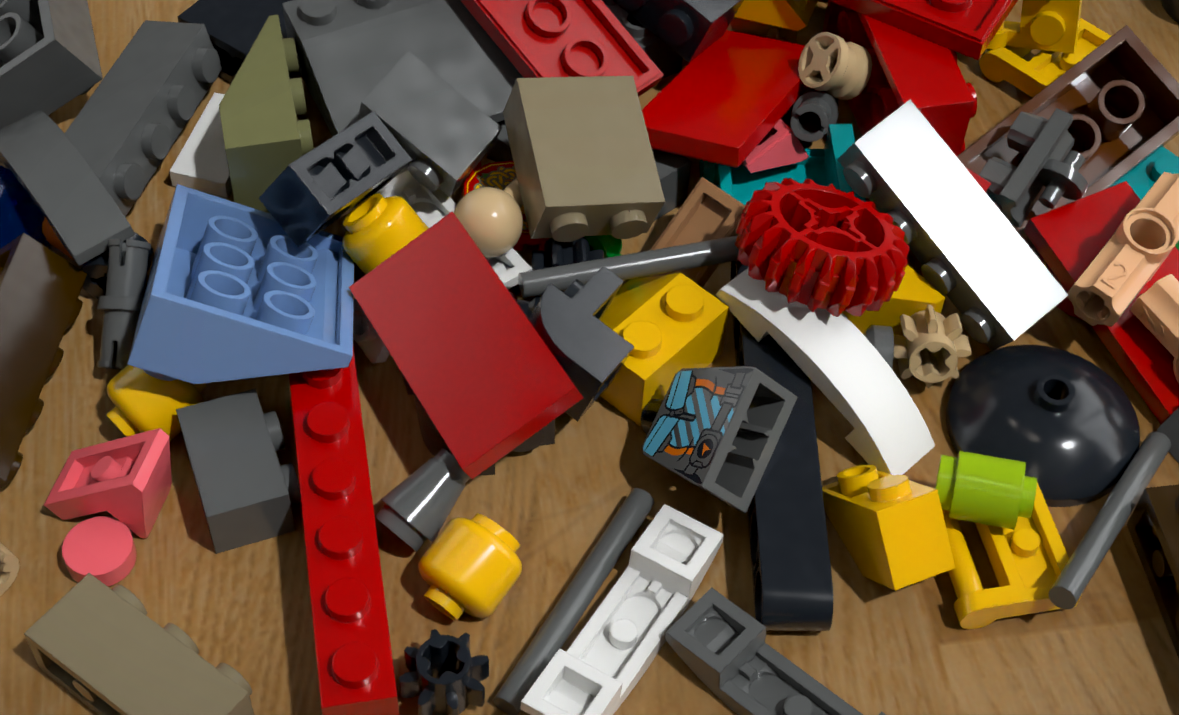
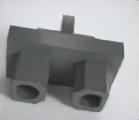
M1056 108L1048 120L1021 111L1007 135L1008 147L1025 155L1019 166H1014L994 156L988 160L980 172L979 176L991 183L986 194L992 201L1002 206L1003 215L1012 225L1020 228L1037 200L1043 206L1054 209L1061 197L1069 200H1079L1088 188L1087 180L1078 172L1085 158L1076 151H1070L1074 145V138L1067 129L1073 122V115Z

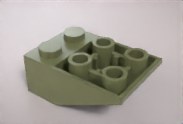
M278 15L268 17L219 104L234 202L269 214L271 213L259 200V197L289 164L314 149L309 119L297 120L296 115L307 113L301 77L289 78V74L299 73L294 37L282 39Z

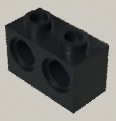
M373 111L289 164L259 197V200L295 245L299 247L351 212L362 201L379 193L412 159Z

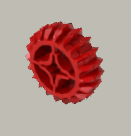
M784 178L781 184L766 182L762 190L754 191L751 200L746 203L736 228L737 238L734 244L739 249L737 259L743 265L749 267L748 275L751 278L766 282V291L783 294L787 297L788 304L797 301L807 305L811 312H814L817 308L825 309L835 317H839L844 310L853 316L861 317L865 310L879 311L884 302H889L893 292L898 291L905 275L904 270L908 263L906 258L910 247L904 241L905 232L900 227L893 225V217L887 213L875 210L876 204L873 201L864 202L854 196V191L848 193L840 191L832 183L828 186L817 185L812 179H805L803 183H798L792 178Z

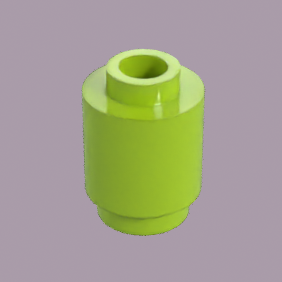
M959 451L958 457L941 455L935 489L938 490L942 510L949 511L948 518L1014 530L1018 517L1031 518L1036 495L1037 478L1025 476L1026 462Z

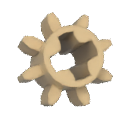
M927 305L925 310L914 313L911 316L902 314L900 321L903 335H894V357L899 359L897 362L900 377L904 380L914 375L920 381L925 382L927 388H932L934 383L941 382L949 377L957 379L960 376L957 367V357H967L972 352L968 336L961 334L963 329L959 315L954 313L945 318L939 312L934 311L932 305Z

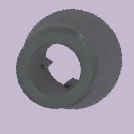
M442 448L434 458H430L381 498L386 504L375 517L417 552L427 539L431 542L435 540L470 477L462 470L455 457Z

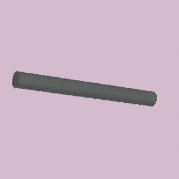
M737 236L521 272L518 274L520 292L523 298L542 295L550 283L559 290L566 291L576 279L586 284L603 266L620 279L629 280L738 261L739 249L734 245Z
M1151 432L1146 436L1051 587L1049 598L1057 607L1072 609L1076 605L1138 503L1144 489L1147 488L1169 452L1171 441L1165 434Z
M640 488L632 489L496 694L493 701L501 711L508 715H518L521 711L522 699L559 648L561 649L654 506L655 501L653 497L645 490Z

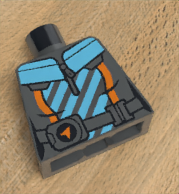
M755 367L682 368L675 374L664 400L653 399L645 405L642 411L641 426L647 434L642 445L643 454L727 505L746 513L798 397Z

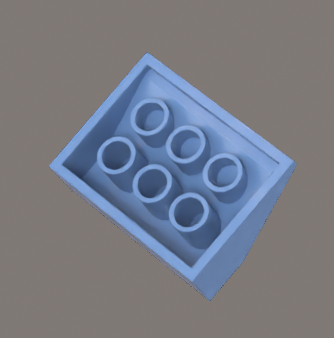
M177 184L155 249L127 365L141 368L150 376L160 380L172 381L179 379L192 384L349 367L353 356L354 295L349 287L354 284V261L342 246L343 237L321 231L297 247L271 214Z

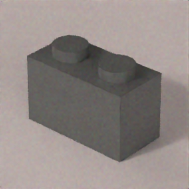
M408 50L364 98L358 115V120L374 111L412 159L408 163L410 164L408 170L411 175L427 189L436 191L439 188L449 197L492 149L502 129L499 124Z
M256 389L176 409L215 553H221L296 531L291 505L301 502L299 482L292 463L281 466L279 464L276 451L285 449L280 423L275 411L263 414Z

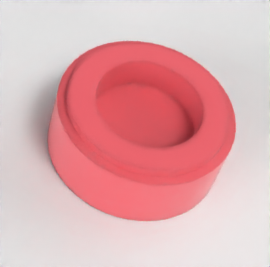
M106 516L93 517L78 523L68 532L62 545V556L70 576L77 583L90 573L106 586H112L123 580L131 572L137 557L136 547L129 528L118 519Z

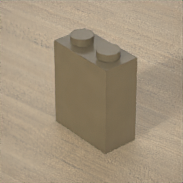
M634 77L517 78L504 108L503 116L530 239L553 238L558 242H571L584 236L612 235L617 239H629L642 233H647L663 207L665 198Z

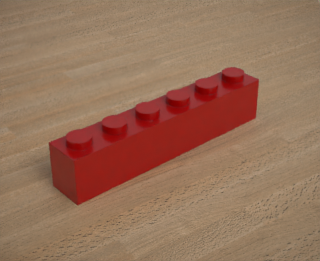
M353 348V356L349 367L289 374L321 709L323 715H399Z

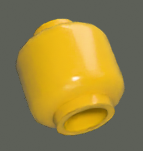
M379 193L362 201L347 215L343 222L347 230L342 239V246L366 275L429 228L401 196L384 198Z
M127 365L107 385L108 397L116 406L106 416L126 437L160 428L169 435L171 441L181 432L176 409L204 402L200 392L207 385L206 383L192 384L179 379L172 381L160 380L150 376L141 368Z
M476 513L471 520L459 517L451 519L418 563L421 577L430 586L423 597L433 607L454 621H457L463 612L479 618L489 617L494 613L521 575L522 564L516 554L520 548L519 542L503 527L482 514Z

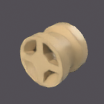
M822 32L812 37L805 45L799 59L798 71L804 85L818 91H826L829 95L840 100H851L859 95L867 86L873 64L871 54L865 47L853 42H845L842 37L830 32Z

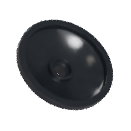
M1030 344L1011 345L989 351L977 357L961 371L960 376L952 386L947 401L946 425L956 453L959 455V451L1026 462L1025 476L1037 478L1038 485L1048 507L1078 506L1098 500L1109 494L1116 486L1140 446L1138 418L1132 403L1122 388L1112 377L1095 364L1071 352L1054 347Z

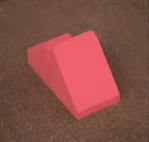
M158 428L72 451L44 506L62 520L108 511L137 536L143 539L147 538L171 489L169 435Z

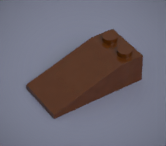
M1125 25L962 152L957 158L966 168L977 175L980 174L988 160L994 156L1018 167L1025 155L1008 147L1007 135L1020 112H1027L1049 120L1056 108L1073 115V122L1067 130L1074 138V145L1070 151H1076L1085 158L1083 165L1078 171L1088 183V188L1082 196L1084 198L1112 186L1179 134V83L1133 31ZM1061 197L1054 209L1076 200ZM1037 200L1020 228L1012 225L1030 248H1033L1034 245L1024 232L1030 218L1053 210L1043 206L1039 200ZM995 203V205L1002 212V206L998 203Z

